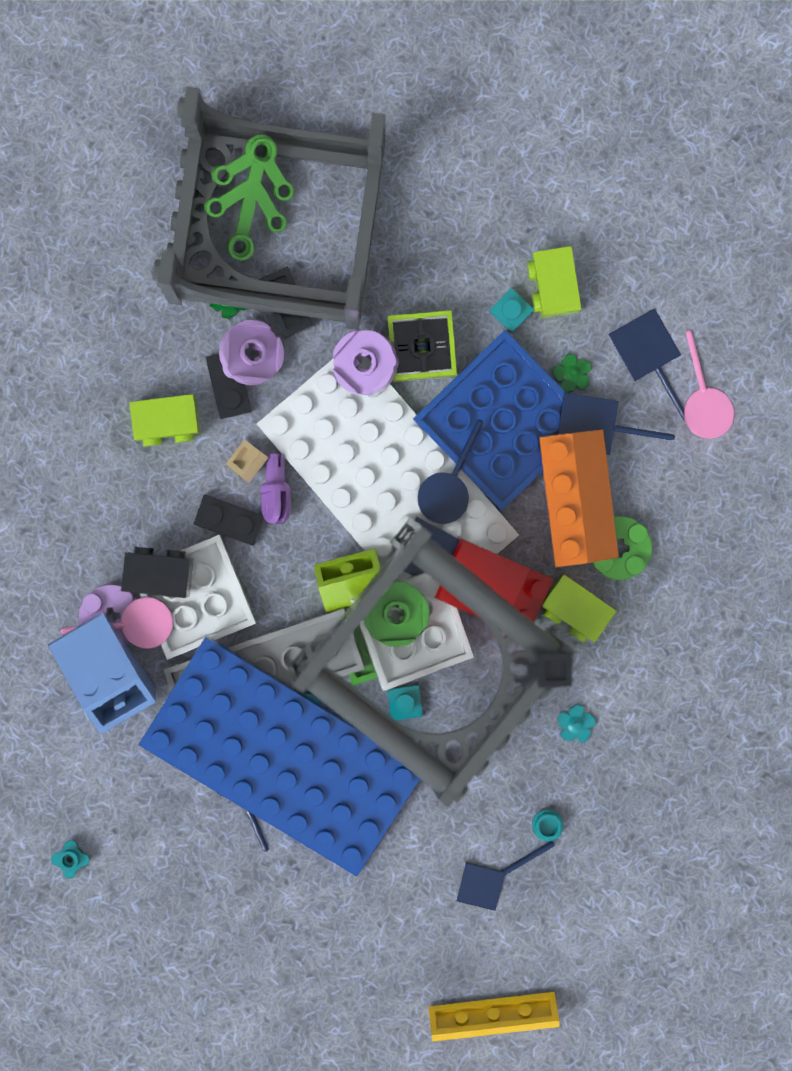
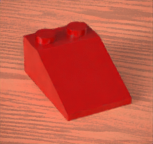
M460 538L453 557L530 620L535 622L553 579ZM439 586L434 598L479 617L444 587Z

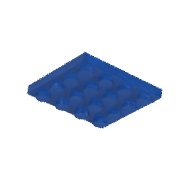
M504 330L413 420L455 463H457L477 420L483 421L482 427L461 470L502 511L543 472L539 437L558 435L564 393L566 392Z

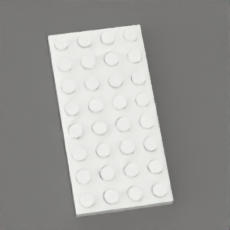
M359 356L358 360L361 363L358 367L359 370L362 371L364 368L369 370L372 366L371 361L368 357ZM334 359L329 361L257 423L259 428L277 449L285 455L289 463L365 551L376 549L381 568L396 551V548L390 541L409 518L415 520L416 516L458 539L462 538L496 554L519 536L479 487L462 470H460L457 477L464 482L469 494V502L464 514L458 520L447 524H439L427 519L421 512L417 500L421 484L429 476L436 473L445 472L452 474L456 463L413 420L416 416L415 412L391 384L381 392L369 396L349 392L338 383L334 376ZM403 571L396 580L401 581L412 577V575Z

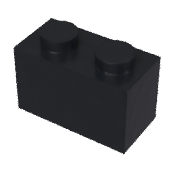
M135 546L134 552H125L121 591L188 598L190 597L194 558H186L185 551L167 550L165 556L155 555L154 548Z

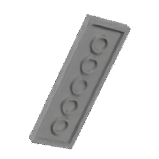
M339 609L227 648L295 690L300 691L292 683L288 666L308 642L316 648L343 616L346 609ZM354 632L327 663V666L340 677L366 668ZM191 659L163 669L170 692Z

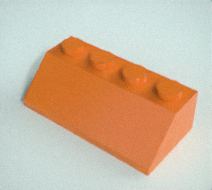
M603 430L539 437L555 567L587 564L618 558Z

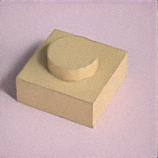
M244 439L226 462V465L249 483L260 471L268 457Z

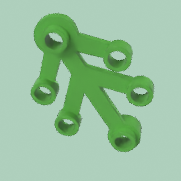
M266 135L251 137L246 143L245 154L226 166L218 165L212 170V180L216 184L224 186L232 181L234 175L250 167L247 180L218 198L211 197L207 199L204 204L205 212L209 216L217 218L224 214L225 209L243 198L235 234L230 236L226 243L227 253L232 258L240 261L250 258L254 251L253 241L248 236L256 201L266 217L265 225L270 231L281 232L286 227V218L278 213L261 183L263 171L266 172L274 185L272 192L275 198L287 201L294 194L293 186L286 182L275 163L277 146ZM259 145L265 148V153L262 157H258L255 153V149ZM221 169L227 172V178L224 181H219L217 178V173ZM281 185H286L288 188V192L284 197H281L278 192ZM214 201H217L220 205L217 213H212L210 210V205ZM275 216H278L281 221L278 228H273L271 225V220ZM239 240L242 241L243 249L240 252H235L233 248L234 243Z

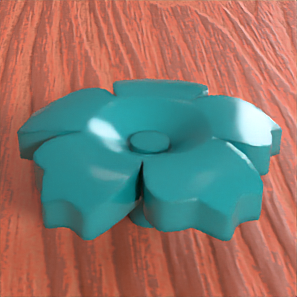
M577 704L568 709L569 715L560 712L557 720L559 727L564 728L560 733L563 740L574 741L576 736L580 743L588 741L591 731L587 728L596 726V719L590 713L583 715V706Z

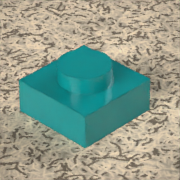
M510 288L489 310V313L512 334L534 309Z
M419 684L387 690L390 714L394 720L423 717Z

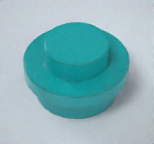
M543 809L534 816L532 829L540 840L554 841L562 834L564 822L560 814L555 810Z

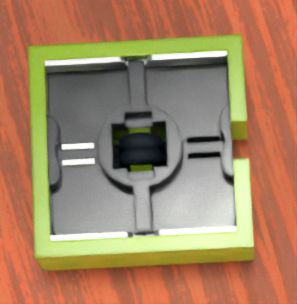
M452 310L387 316L389 341L392 345H395V352L399 359V366L396 369L393 382L457 376Z

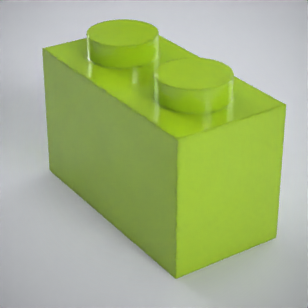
M572 246L533 252L531 255L532 261H528L526 264L529 281L535 280L537 293L531 294L534 312H540L541 319L579 313L582 309Z
M194 394L129 402L133 438L137 442L143 441V447L162 445V439L173 437L175 438V443L194 441V435L201 434L197 396Z
M375 548L313 565L326 613L350 607L352 605L350 599L359 596L378 573L381 566Z
M562 573L548 591L542 607L545 608L542 613L544 616L557 625L561 620L571 626L568 633L585 643L587 638L595 643L617 612Z

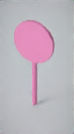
M688 330L686 336L700 390L688 398L684 407V419L688 428L695 435L705 439H714L722 436L730 429L734 420V408L730 399L723 392L713 388H706L692 331Z
M143 597L134 600L126 607L121 622L112 624L115 629H122L130 643L137 647L148 649L157 647L168 639L173 627V618L169 608L162 601L152 597ZM77 627L62 628L61 633L66 634Z

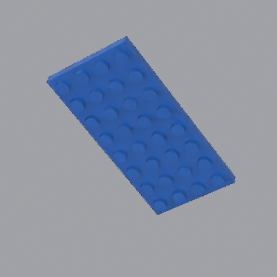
M207 635L138 744L356 877L420 780L419 777L347 720Z

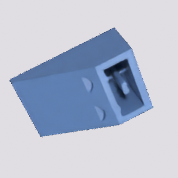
M104 612L48 644L82 709L100 734L156 702L155 684Z

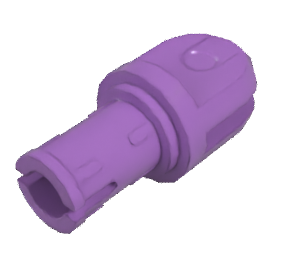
M267 454L268 459L265 462L266 483L260 487L262 514L268 523L283 524L290 516V494L292 493V487L285 482V455Z

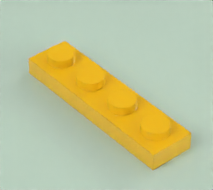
M555 992L428 1006L432 1042L560 1027Z

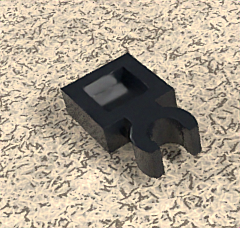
M570 651L537 652V662H531L525 657L513 659L514 665H525L527 667L525 675L514 676L515 683L526 684L532 678H537V686L539 688L572 687V653Z

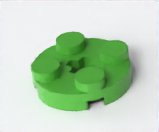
M615 516L617 541L618 539H623V544L628 546V552H623L622 558L592 562L596 570L607 578L626 580L642 573L645 566L649 563L652 554V542L647 529L636 520L624 516Z
M395 580L363 621L373 638L387 646L401 647L411 644L420 635L422 630L424 631L429 620V607L426 599L417 588L404 581ZM393 605H398L399 609L404 610V615L399 616L398 622H393V619L387 616V612L392 610Z

